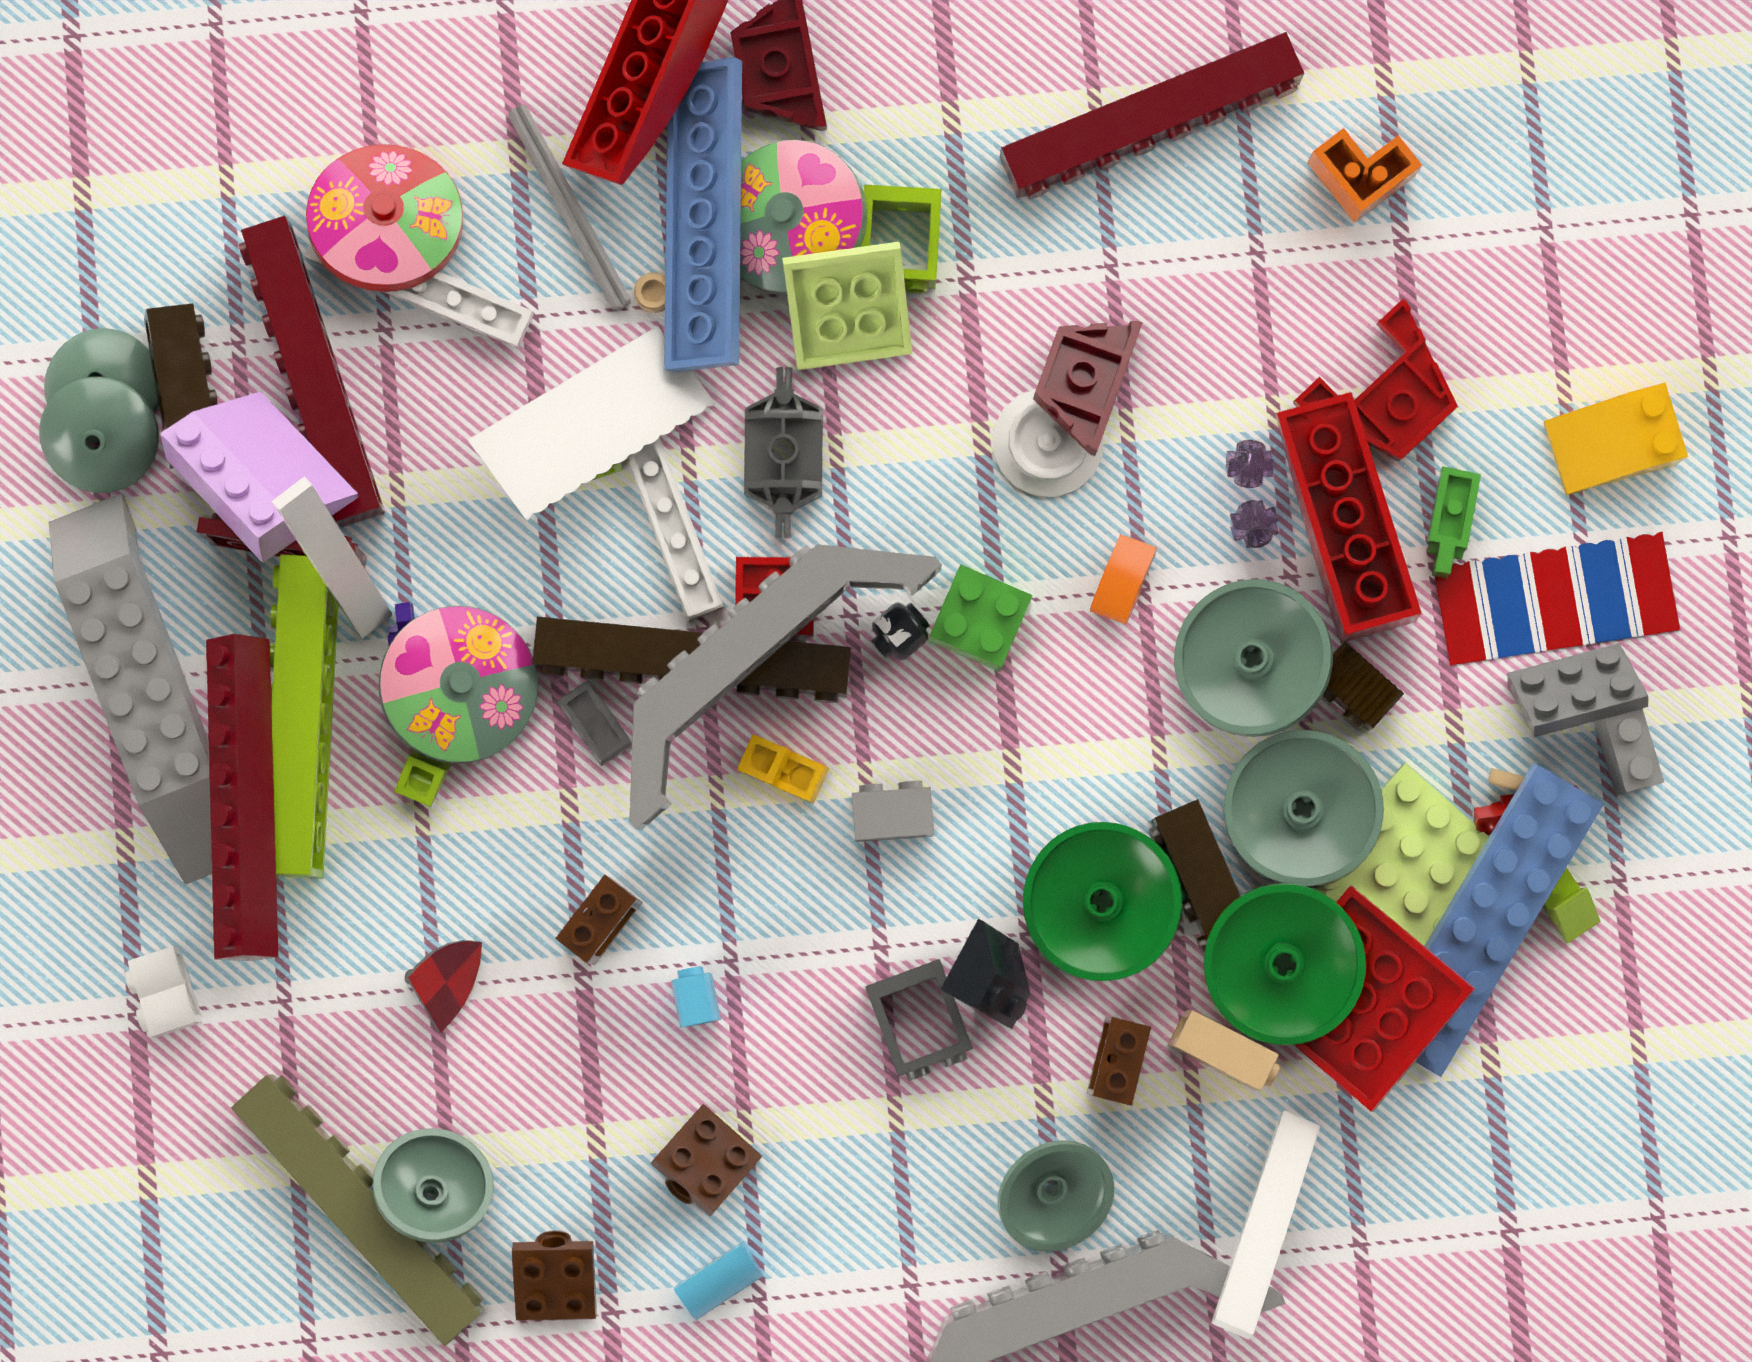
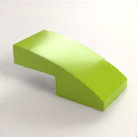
M413 750L412 754L408 755L394 792L431 807L452 763L436 761Z

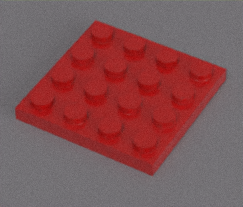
M1350 885L1336 903L1352 919L1363 942L1366 972L1361 994L1350 1014L1335 1029L1315 1040L1294 1044V1046L1369 1111L1374 1112L1476 988L1359 890Z

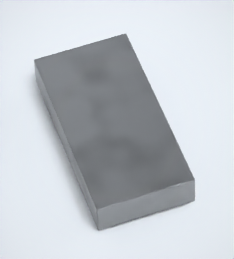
M589 679L556 701L601 767L632 746V741Z

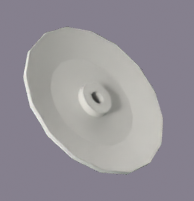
M1034 389L1018 395L1002 410L993 429V454L1000 472L1015 488L1034 497L1057 498L1077 491L1094 476L1103 456L1104 434L1096 456L1090 455L1033 400L1036 391Z

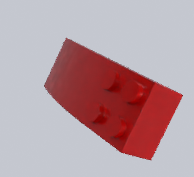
M631 0L562 164L622 186L654 145L689 89L706 55L728 0Z
M1352 392L1277 412L1276 418L1297 500L1340 643L1415 623L1422 612Z

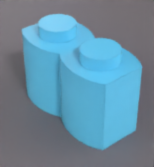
M701 966L678 970V978L671 980L680 1028L721 1020L712 973H704Z

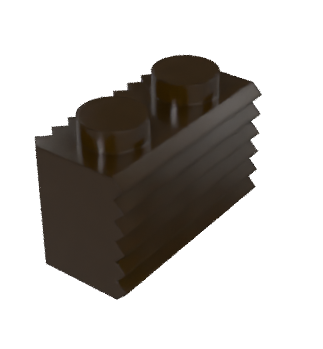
M1343 642L1333 653L1331 677L1321 699L1327 704H1331L1333 701L1345 710L1342 714L1344 720L1356 730L1360 731L1364 727L1367 731H1370L1404 693L1369 663L1367 659L1362 657L1349 643Z

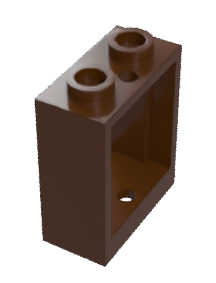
M604 874L555 939L586 963L595 965L643 902L614 879Z
M1105 1017L1086 1094L1132 1106L1151 1026L1115 1017ZM1108 1055L1111 1056V1060L1109 1062L1107 1061Z

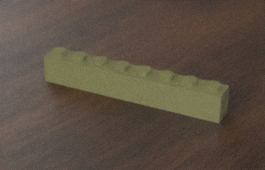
M274 1074L266 1075L239 1099L231 1109L445 1347L485 1310L480 1305L484 1300L483 1297L469 1282L463 1286L453 1274L457 1270L456 1267L443 1253H439L436 1256L427 1246L428 1242H421L406 1237L393 1229L385 1221L373 1197V1174L363 1164L356 1167L347 1156L350 1152L348 1146L336 1134L330 1137L321 1128L320 1125L324 1122L321 1116L310 1105H306L303 1108L294 1098L297 1090L284 1076L281 1075L277 1078Z

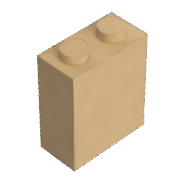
M1194 1010L1184 1011L1167 1045L1253 1090L1261 1091L1263 1086L1266 1085L1270 1087L1280 1069V1065L1275 1063L1279 1054Z

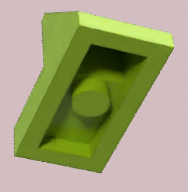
M1566 867L1543 908L1565 942L1569 943L1600 923L1601 920L1587 887L1580 888Z

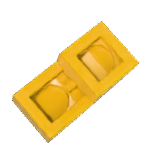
M752 734L737 770L814 804L829 768L794 753L783 746Z

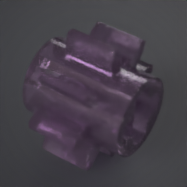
M1257 440L1238 442L1236 452L1227 451L1226 454L1227 476L1234 477L1235 484L1240 487L1256 488L1261 486L1264 476L1273 477L1274 459H1272V451H1265L1266 446Z
M1263 500L1246 501L1238 507L1236 513L1230 514L1233 524L1230 528L1234 541L1244 539L1246 548L1263 547L1272 540L1273 535L1279 534L1276 524L1279 519L1275 507L1265 509Z

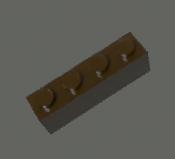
M194 304L147 308L144 315V324L164 431L193 411L217 405L218 401L215 389H208L206 376L212 374L209 353L202 352L200 338L205 337L204 321L201 314L195 315ZM169 462L170 469H173L174 467Z
M1197 799L1153 818L1151 821L1154 827L1149 829L1152 840L1164 849L1176 869L1181 890L1186 899L1182 901V910L1189 924L1193 922L1197 924L1201 936L1196 938V941L1204 957L1206 942L1215 921L1230 903L1240 897V894Z

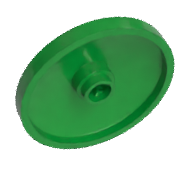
M1085 823L1057 835L1035 858L1024 885V918L1034 943L1041 953L1059 969L1086 980H1120L1140 973L1151 966L1170 946L1178 930L1182 915L1181 884L1176 869L1168 855L1147 835L1118 823Z
M1288 883L1270 884L1244 893L1230 903L1219 915L1206 942L1204 974L1214 1004L1225 1019L1236 1029L1256 1040L1266 1043L1294 1045L1315 1040L1329 1033L1350 1014L1361 994L1365 979L1366 958L1364 946L1352 919L1333 899L1315 889L1302 885Z

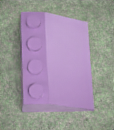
M261 391L193 411L160 433L166 459L262 563L296 540L272 501L305 476L313 485L331 516L358 498V493Z

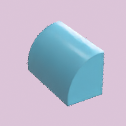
M741 1242L677 1284L674 1291L690 1314L698 1320L762 1278L764 1273L745 1243Z

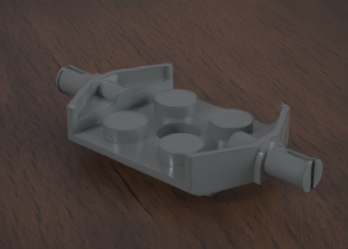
M777 367L776 389H774V393L745 408L744 494L749 499L773 511V514H775L776 538H782V523H784V537L791 538V515L793 511L822 497L823 409L794 394V389H792V367H785V382H783V367ZM780 440L790 441L795 447L794 454L787 460H779L772 453L774 444Z

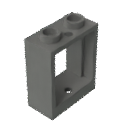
M940 959L865 986L897 1075L899 1077L906 1074L908 1081L931 1073L928 1065L943 1060L945 1067L967 1060L966 1051L973 1049L955 998L940 990L960 1043L904 1063L880 1000L884 996L936 978L941 989L947 977Z

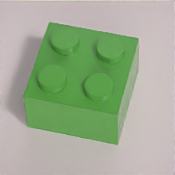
M960 564L929 635L928 642L1000 672L1033 595Z

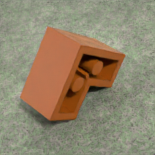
M1344 128L1316 148L1307 162L1354 223L1415 178L1423 166L1399 135L1367 158Z

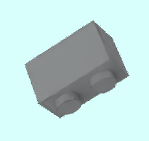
M1643 708L1594 721L1616 796L1664 783Z
M922 781L899 782V789L883 790V784L859 785V792L852 793L855 842L934 837L931 787L922 788Z

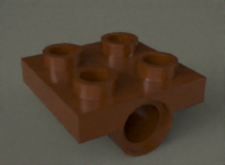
M702 1104L650 1164L666 1177V1187L674 1197L685 1204L690 1205L694 1202L711 1217L763 1156L706 1105Z
M554 1230L541 1233L537 1236L535 1242H513L511 1251L516 1320L596 1319L597 1303L593 1241H572L568 1233Z

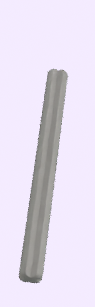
M525 105L512 109L508 113L509 119L610 306L614 311L627 307L631 303L630 296L530 111Z

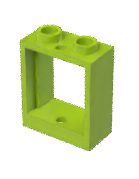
M864 184L867 202V226L861 247L870 246L873 210L930 213L927 270L903 269L906 292L923 294L927 293L928 289H935L942 189Z

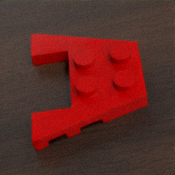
M1404 298L1376 324L1404 354L1354 400L1368 445L1399 462L1458 407L1437 362H1434L1421 329L1415 323L1411 314V308ZM1319 376L1293 401V404L1299 407L1338 395Z

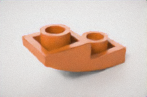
M1120 534L1100 580L1090 612L1126 625L1140 596L1142 584L1156 556L1157 547Z

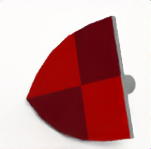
M460 940L447 943L431 951L413 969H409L405 973V982L412 987L439 1033H442L459 1013L474 986L481 959L482 942Z

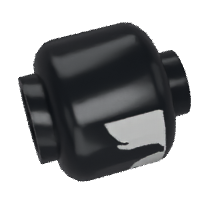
M896 602L872 622V630L876 637L871 642L885 658L892 654L898 660H905L927 642L928 632L926 629L930 627V624L911 602L906 606L903 603Z

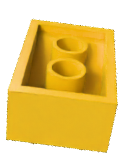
M1666 382L1628 392L1544 421L1565 495L1671 467L1688 457Z

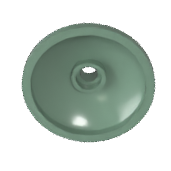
M107 328L88 330L69 339L52 357L44 382L47 404L60 389L69 383L83 378L102 375V377L120 381L133 388L146 400L155 414L159 404L149 349L132 335L120 330ZM88 436L89 443L101 444L97 436Z
M88 377L64 386L50 399L40 421V444L50 467L70 485L88 492L110 493L131 486L148 471L158 450L159 431L152 409L146 400L133 388L110 378ZM88 436H97L100 439V446H91L88 443Z
M436 1128L415 1130L394 1140L378 1159L372 1181L375 1204L385 1221L404 1236L428 1243L451 1241L473 1230L486 1215L491 1204L494 1189L490 1165L479 1148L457 1133ZM427 1192L433 1193L437 1199L429 1201L424 1198L423 1194Z
M1067 1140L1048 1142L1023 1154L1007 1171L998 1192V1213L1009 1235L1019 1244L1032 1250L1046 1252L1067 1249L1090 1237L1104 1222L1113 1203L1114 1180L1109 1166L1099 1153L1091 1147ZM1052 1180L1049 1185L1043 1186L1046 1182Z

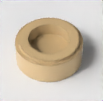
M654 272L647 273L636 282L634 296L642 310L648 313H660L665 310L664 275Z
M1491 768L1488 781L1489 784L1517 791L1525 777Z

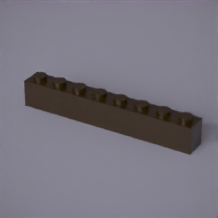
M537 616L532 664L536 668H541V674L548 676L564 677L565 670L580 672V678L589 680H603L604 674L618 675L619 682L629 684H642L643 678L651 679L653 677L660 681L671 671L667 665L684 650L690 655L701 645L697 639L703 633ZM788 641L735 686L737 687L736 693L759 696L760 689L776 691L775 697L783 699H799V693L815 695L814 701L838 703V697H847L851 647Z

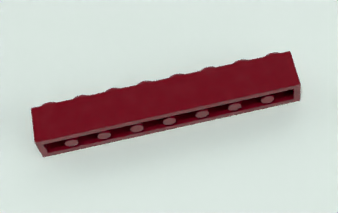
M1284 32L1001 147L1000 160L1017 199L1026 195L1028 199H1034L1047 193L1050 190L1048 186L1063 181L1064 185L1074 183L1085 176V171L1095 167H1099V170L1111 168L1121 161L1120 157L1134 152L1135 156L1148 153L1156 148L1155 143L1169 138L1171 142L1180 140L1192 133L1191 128L1205 123L1206 127L1217 125L1227 119L1226 114L1240 109L1242 113L1249 112L1262 105L1263 99L1272 95H1276L1277 98L1286 97L1298 90L1297 85H1300L1305 73L1287 32Z
M284 215L241 229L244 242L239 243V249L245 265L252 264L256 278L250 280L257 301H264L268 313L262 316V320L269 338L275 337L279 347V351L274 352V357L280 373H287L291 387L285 388L287 398L293 411L299 409L303 423L297 425L298 431L358 493L357 499L336 512L332 517L342 528L386 513L292 224Z
M234 633L206 640L214 960L256 961L279 957L270 639Z

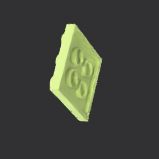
M899 242L782 258L797 370L913 354Z

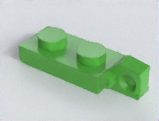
M1444 466L1440 470L1426 543L1428 544L1427 553L1435 555L1432 576L1447 579L1448 575L1451 574L1453 559L1462 560L1470 537L1481 478L1479 473Z

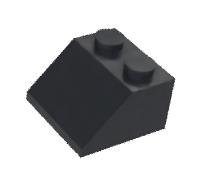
M978 919L940 990L1012 1029L1016 1021L1023 1016L1027 1006L1026 1002L1031 995L1019 943Z

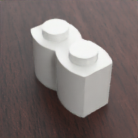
M171 946L128 961L129 971L125 972V979L131 994L137 993L141 1008L136 1010V1014L143 1032L149 1031L151 1037H160L202 1023L198 1002L179 947Z

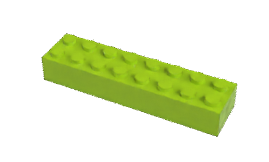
M280 555V565H275L273 569V588L278 589L277 605H272L270 613L271 628H276L275 644H270V668H274L273 683H271L276 877L324 879L339 605L307 556Z

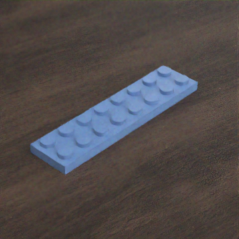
M735 57L702 62L689 89L667 124L664 370L669 372L739 365L742 61Z
M1536 763L1532 764L1425 944L1430 951L1476 988L1416 1061V1063L1442 1077L1604 803Z

